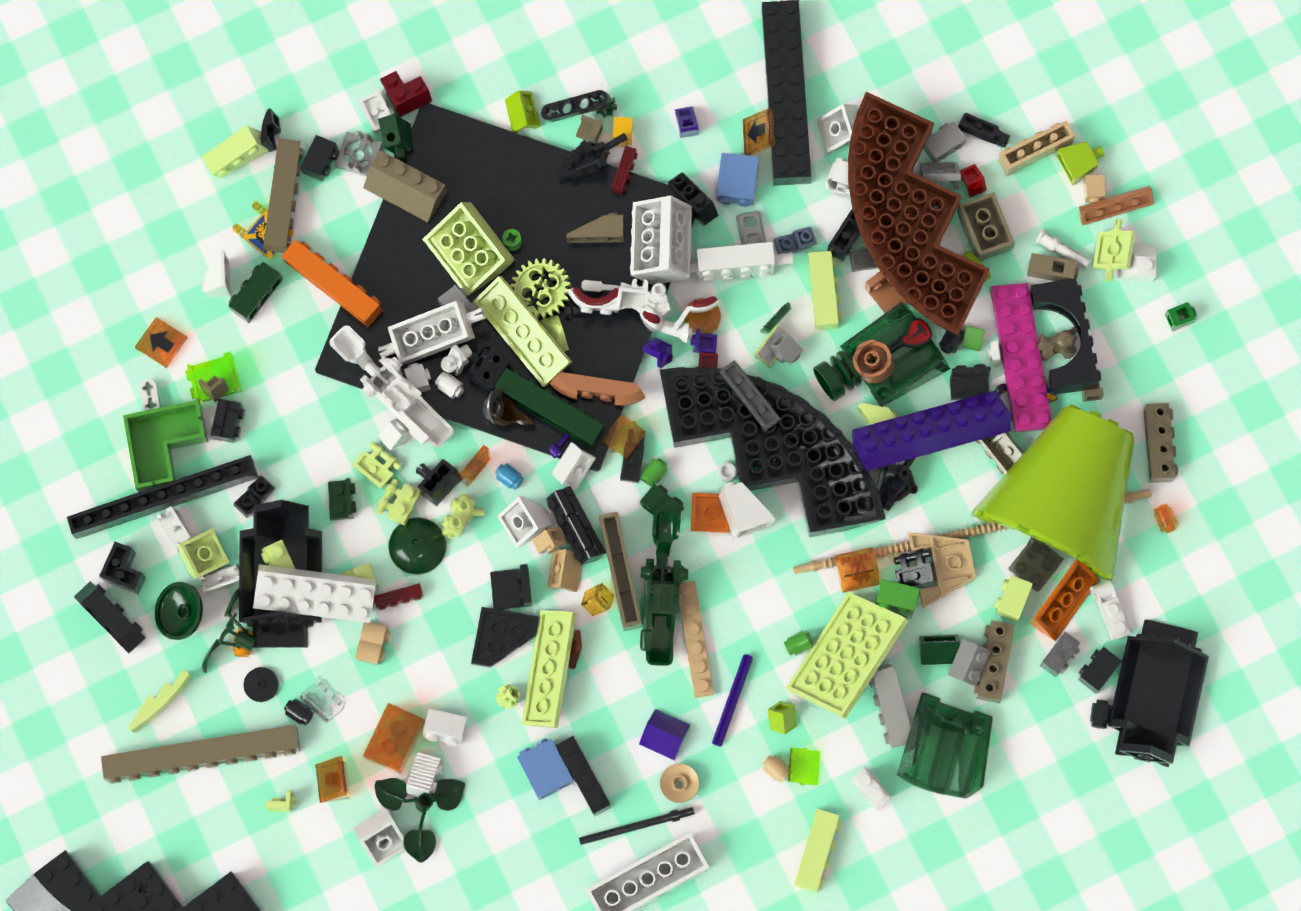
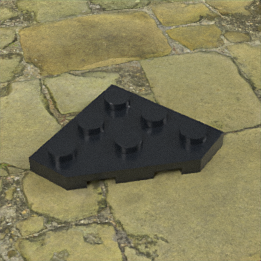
M481 607L471 665L491 668L535 638L539 616Z

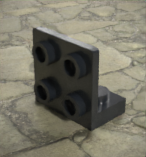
M977 364L974 367H967L966 365L955 366L949 377L951 400H962L989 392L988 377L991 367L985 364Z
M528 564L520 565V569L490 572L494 609L502 610L532 606Z

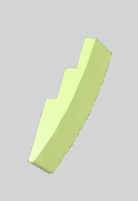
M182 670L173 686L165 682L156 698L148 695L128 729L135 733L152 722L177 698L192 678V675Z

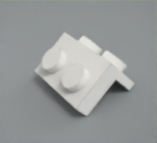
M378 87L374 88V93L358 100L374 134L380 132L378 119L394 114L392 107L388 108L385 103L388 100L384 91L380 92Z

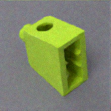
M1088 142L1060 148L1056 154L1072 186L1084 179L1086 175L1096 171L1099 165L1097 159L1105 156L1101 146L1091 149Z

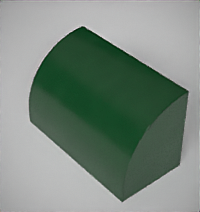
M919 636L921 665L952 664L960 646L959 636Z

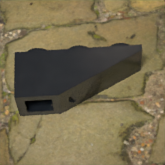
M683 172L667 182L681 201L692 206V215L703 226L719 216L713 201Z

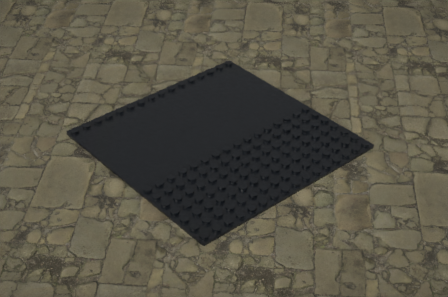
M428 103L419 108L411 128L413 149L405 152L406 160L402 162L445 184L447 193L429 223L384 199L382 200L351 279L353 280L352 284L356 287L358 284L362 286L370 298L372 295L381 302L380 306L383 311L368 328L340 306L315 367V372L330 379L363 389L364 386L360 379L364 375L369 379L372 376L358 364L345 361L331 347V338L343 326H350L365 341L367 354L381 368L383 365L379 360L382 357L379 353L382 351H378V347L392 342L387 327L441 307L438 302V298L454 285L460 289L424 242L423 238L461 202H471L502 243V236L506 230L515 229L520 233L522 239L521 247L516 251H509L515 261L498 275L502 276L509 286L516 283L512 279V277L519 276L516 270L523 271L521 265L527 268L528 261L535 264V259H538L542 263L543 258H545L547 264L550 260H553L554 266L559 264L561 266L560 270L564 268L566 271L564 275H568L570 278L566 282H570L572 285L567 289L577 287L586 296L597 298L601 295H608L611 291H583L581 285L584 280L601 281L603 284L621 286V282L631 285L633 279H637L631 276L630 272L633 202L673 196L677 199L679 197L669 185L630 172V181H627L626 184L628 185L626 192L623 195L614 193L611 188L618 167L609 164L602 166L599 173L595 172L587 177H559L560 167H563L564 160L570 156L571 151ZM609 213L623 215L624 242L567 243V233ZM693 215L691 217V228L695 220ZM543 268L545 277H542L540 274H535L532 277V281L538 280L539 277H542L543 280L547 279L549 287H554L557 284V280L551 281L548 276L550 273L545 268ZM497 277L467 297L469 302L472 303ZM637 279L636 284L641 287L644 281ZM671 282L662 283L666 287V294ZM648 284V291H651L653 285ZM544 287L538 288V292L544 290ZM532 291L526 292L524 296L525 298H531L533 304L528 306H534L537 309V311V301H539L543 305L547 304L550 301V298L548 297L544 298L542 301H540L538 298L535 299L532 296ZM566 295L569 301H563L565 307H579L569 295ZM559 307L560 313L553 312V316H559L569 348L564 353L572 361L562 371L563 373L634 382L645 353L643 352V345L650 340L653 332L645 326L637 310L625 308L619 310L618 313L612 312L613 315L606 317L601 316L600 312L564 317V308ZM542 315L538 319L539 322L543 319ZM487 318L471 325L475 336L474 339L457 345L459 348L467 345L473 353L468 358L469 363L464 366L460 375L456 376L454 372L450 373L464 383V391L459 398L455 397L452 399L435 385L438 376L445 372L441 367V362L444 357L448 356L451 348L409 364H402L400 367V372L406 379L404 369L410 364L418 363V365L422 364L424 369L428 368L431 377L428 380L430 390L421 392V397L442 418L551 456L549 452L551 446L557 444L566 433L517 404L515 405L518 412L531 415L535 420V425L523 426L519 423H512L507 426L494 425L483 415V402L489 397L491 391H485L468 380V372L471 366L479 360L478 355L484 347H495L511 358L506 366L507 369L517 370L524 379L530 378L534 380L541 389H549L554 393L553 396L558 399L560 397L566 399L573 408L579 407L590 418L594 416L603 422L604 431L593 449L570 436L560 447L562 454L557 457L561 459L572 442L581 450L592 454L596 458L589 468L596 472L601 470L625 406L615 405V400L606 402L598 397L586 399L578 395L577 399H572L556 391L550 384L547 387H542ZM396 353L386 357L389 359L395 357L398 360Z

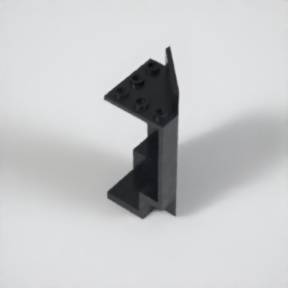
M282 499L254 505L253 528L240 531L239 622L247 624V627H253L252 633L253 636L257 637V640L252 648H308V627H314V624L322 623V617L253 608L259 564L269 566L268 563L265 564L261 556L264 547L282 540L295 569L322 572V531L309 529L308 505Z
M1144 619L1142 633L1127 637L1108 723L1109 727L1119 731L1115 749L1116 755L1132 756L1136 760L1148 763L1155 762L1169 768V765L1173 764L1177 745L1190 746L1209 659L1208 655L1202 653V649L1195 648L1198 632Z

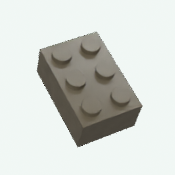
M994 192L959 204L957 213L974 255L980 261L1013 250L1015 242Z

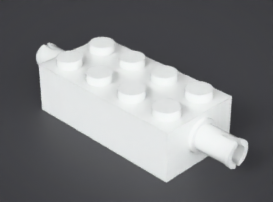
M773 242L697 249V260L690 262V274L696 273L699 282L703 281L706 284L713 283L714 280L729 282L734 278H741V280H749L755 276L768 278L774 275V268L777 265H793L792 252L775 254Z
M454 301L387 327L392 342L378 347V351H382L379 354L381 357H387L396 353L401 364H409L451 348L454 345L472 340L475 336L471 324L486 319V314H482L485 311L480 307L467 313L463 302Z

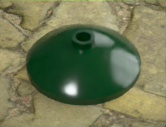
M410 518L406 525L399 524L391 533L388 544L389 554L393 563L400 570L413 575L425 574L434 570L442 562L446 553V539L442 535L440 527L431 520ZM415 540L420 542L418 546H413Z
M175 582L163 589L155 605V621L159 631L165 637L172 640L186 639L197 630L201 622L203 603L199 592L194 586L185 582Z

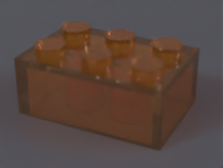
M387 703L363 757L374 764L401 775L425 724V720Z

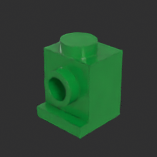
M1189 302L1168 309L1165 317L1172 332L1179 328L1194 323L1197 314L1194 307L1190 306ZM1179 315H1182L1184 320H1180Z

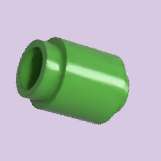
M653 458L643 470L640 477L641 480L650 487L654 484L657 485L668 471L666 468L667 464L660 458L657 460Z
M802 630L788 637L783 643L789 655L795 654L796 656L812 648L811 643H813V639L809 632L805 633Z

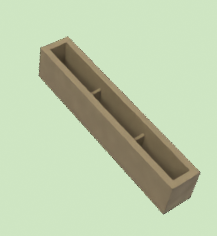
M278 138L263 250L284 253L286 247L290 246L291 236H288V230L293 229L294 219L290 218L291 212H295L296 201H293V194L298 193L299 183H295L296 176L300 177L301 166L298 165V159H302L304 149L300 148L301 141Z
M618 512L599 515L623 632L642 628Z

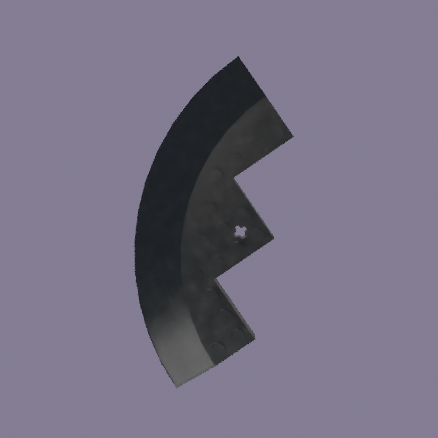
M677 367L660 369L674 448L730 438L739 483L742 482L750 491L798 482L809 538L847 531L886 520L874 481L869 471L865 470L854 446L824 413L815 409L804 398L789 392L778 384L763 380L761 377L747 375L781 418L779 423L765 432L719 373L721 368ZM755 465L761 468L759 471L753 470Z
M66 850L36 871L5 900L13 911H262L232 871L186 906H183L150 861L145 862L101 896L71 853ZM144 886H149L147 893L142 892Z

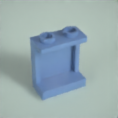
M721 153L716 201L724 205L737 203L742 207L754 205L759 157Z
M547 738L537 742V746L532 749L527 747L519 752L520 755L517 756L539 801L574 783L553 740H547Z

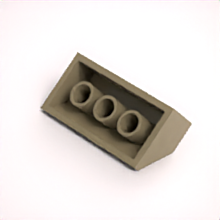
M381 150L371 164L363 189L429 223L447 193L445 184Z

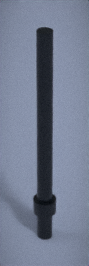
M693 807L679 811L675 809L668 814L579 837L580 845L669 821H672V823L680 821V818L695 815Z

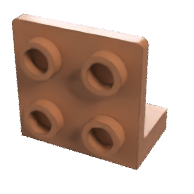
M878 272L865 283L866 291L887 317L908 303L896 292L881 272Z

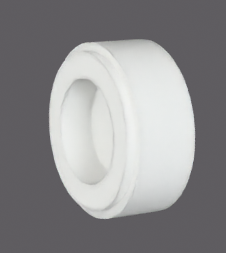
M730 462L722 463L718 467V477L723 482L733 481L737 475L735 465Z

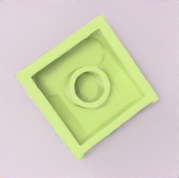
M214 528L178 544L182 560L194 579L230 563L214 532Z

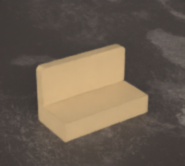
M562 549L553 552L547 588L577 592L581 564L574 557L573 551Z

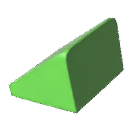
M966 326L962 348L980 351L985 330Z

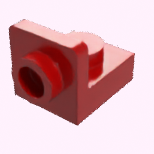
M976 164L960 170L961 180L967 187L970 197L979 195L987 190L985 178Z

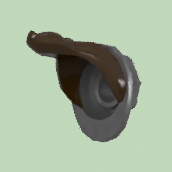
M498 389L492 390L489 397L483 402V415L494 425L507 426L512 423H519L523 426L535 425V420L531 415L519 413L514 402Z

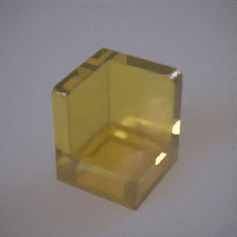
M600 583L584 592L581 605L592 616H596L611 608L614 594L603 583Z

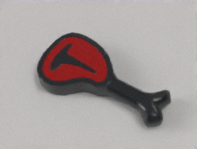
M915 318L909 322L906 333L888 348L892 354L904 346L910 348L920 347L932 339V331L923 319Z

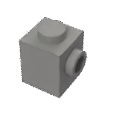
M780 333L769 346L775 353V358L781 363L792 364L799 359L800 353L803 351L801 346L789 334Z

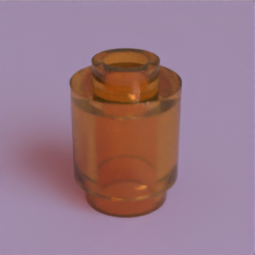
M1163 504L1153 510L1155 513L1154 518L1161 532L1165 531L1168 534L1177 530L1176 526L1179 523L1168 504Z

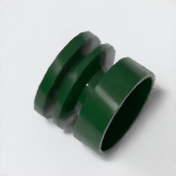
M842 350L836 353V357L830 356L831 366L823 361L813 367L818 383L832 401H836L845 395L844 386L852 391L854 385L858 387L862 384L861 377L855 369L853 361Z

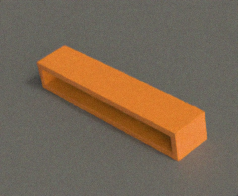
M295 239L281 255L284 262L369 328L383 311L380 306L381 302L373 295L370 298L366 294L367 291L359 284L357 287L352 284L353 280L346 274L342 276L338 273L339 269L335 265L325 263V258L318 252L315 254L311 252V247L304 241L300 243Z

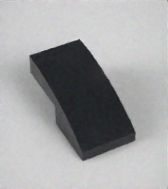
M269 108L262 122L261 143L269 152L277 150L275 135L281 133L279 117Z

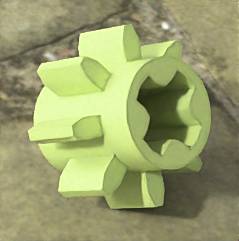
M508 684L498 688L500 693L496 694V701L501 707L508 709L518 705L516 700L520 699V692L515 686Z

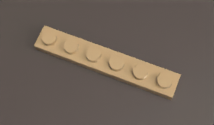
M695 581L680 583L679 606L694 697L696 699L714 696Z

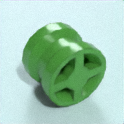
M515 229L506 230L502 236L504 246L509 251L518 250L522 244L520 233Z

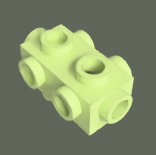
M461 493L459 497L452 500L449 507L451 511L442 521V535L450 539L460 536L466 521H471L473 516L483 517L484 509L473 508L475 501L471 499L470 495Z

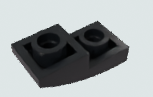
M261 475L248 486L247 491L234 502L233 506L248 518L254 512V505L262 504L274 491L275 487Z

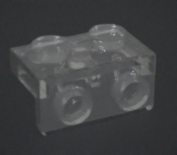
M320 675L316 677L315 682L302 692L299 697L327 724L344 709L347 702L344 695L337 692L330 682L323 679Z

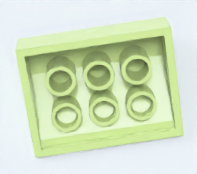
M461 202L423 238L424 242L456 284L465 290L468 297L501 274L515 261L514 257L471 202Z

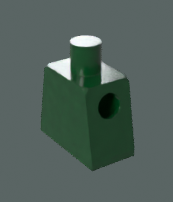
M395 113L379 118L378 122L385 149L394 153V158L400 161L406 160L405 152L413 149L411 124Z

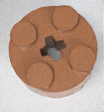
M868 340L857 347L853 356V364L863 380L868 383H879L886 380L893 373L894 359L889 348L884 343Z

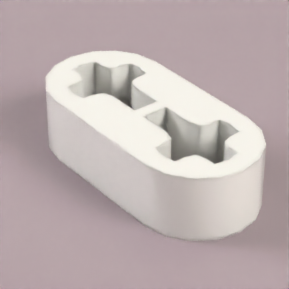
M151 379L142 381L140 384V395L143 410H150L147 408L150 406L149 400H152L153 404L157 405L154 409L160 408L161 403L156 383ZM149 384L151 387H154L150 390L151 395H148V392L144 390Z

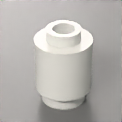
M442 372L435 381L438 389L452 399L455 397L459 398L464 391V383L450 373Z

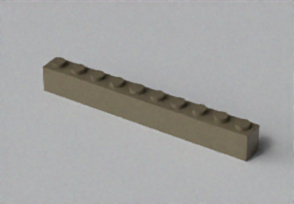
M296 725L104 755L101 756L103 779L110 784L121 783L122 779L129 778V781L140 780L141 776L146 775L149 778L159 777L160 773L168 772V775L180 773L179 770L187 769L189 772L197 771L202 766L216 768L221 763L235 765L238 764L239 760L254 762L257 761L258 757L265 756V759L276 758L277 754L283 753L284 756L295 755L296 751H301L298 728Z

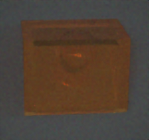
M872 547L834 555L842 593L880 585L879 569Z
M343 756L315 764L320 803L350 799L346 760Z

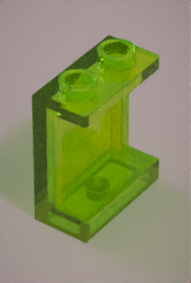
M231 351L223 353L224 357L196 365L187 364L188 370H185L187 380L192 383V388H190L192 399L196 398L200 403L212 400L202 392L198 381L202 379L207 383L214 375L219 379L221 377L225 379L229 388L222 397L243 391Z

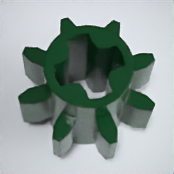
M601 96V99H598V101L602 103V99H605V97ZM615 97L611 98L608 107L596 110V114L600 113L603 115V118L609 115L613 116V110H617V104H614L616 102Z

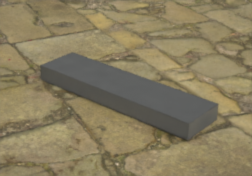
M735 360L719 371L765 432L781 421L778 414Z

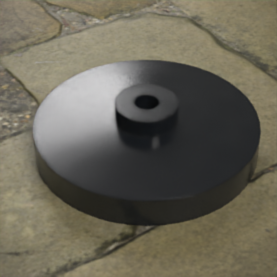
M258 667L246 675L243 688L245 694L251 700L263 703L271 700L277 694L279 682L273 671L268 668Z

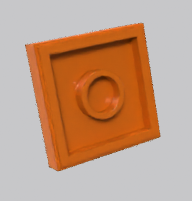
M693 493L691 532L729 533V524L718 497L719 494Z

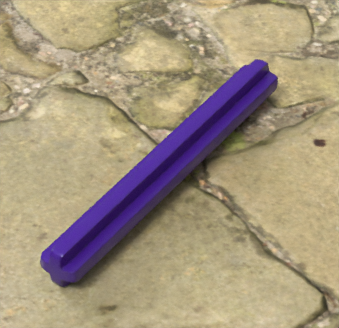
M744 654L727 698L712 740V744L721 747L724 742L753 657L748 654Z

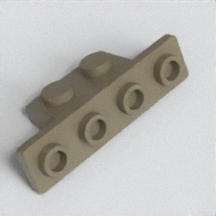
M1008 432L997 435L993 440L988 437L976 441L983 446L986 455L994 460L1002 474H1005L1024 453Z

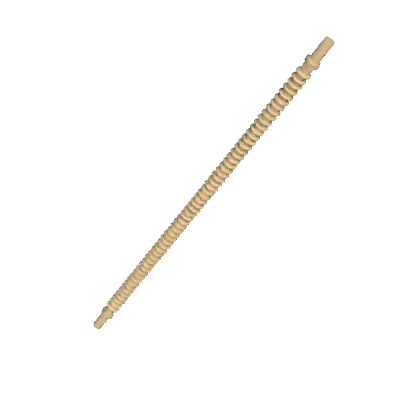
M1151 490L1135 493L1127 492L1125 503H1133L1134 500L1152 497ZM982 523L981 526L976 525L975 528L970 526V529L965 527V530L960 528L957 531L955 529L954 532L948 531L947 534L943 532L942 535L938 533L937 536L961 539L967 537L969 539V536L974 538L975 535L980 536L981 533L986 535V532L991 534V531L996 533L997 530L1001 532L1002 529L1007 530L1008 528L998 523H986V525ZM905 540V543L900 541L899 544H888L887 547L885 545L882 548L878 546L877 549L872 547V550L867 548L866 551L861 550L860 553L856 551L855 554L850 552V555L845 553V556L840 554L839 557H828L827 560L825 558L822 561L813 560L808 564L794 566L793 571L794 574L812 570L816 572L821 568L826 570L827 567L833 568L834 565L838 567L839 564L844 566V563L849 565V562L854 564L855 561H866L867 558L869 560L872 557L876 559L877 556L882 558V555L887 557L888 554L893 555L894 552L896 554L899 551L904 553V550L909 552L910 544Z

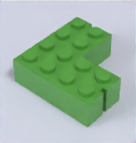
M199 400L123 415L134 483L138 492L176 480L171 449L208 442L202 405Z

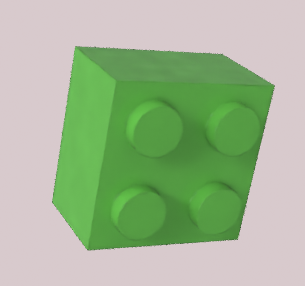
M882 579L875 604L906 619L908 617L912 618L920 589Z

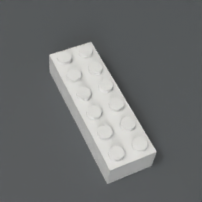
M259 564L253 608L370 623L376 586L375 579Z
M688 833L586 889V893L596 911H635L708 871L709 866L691 833Z

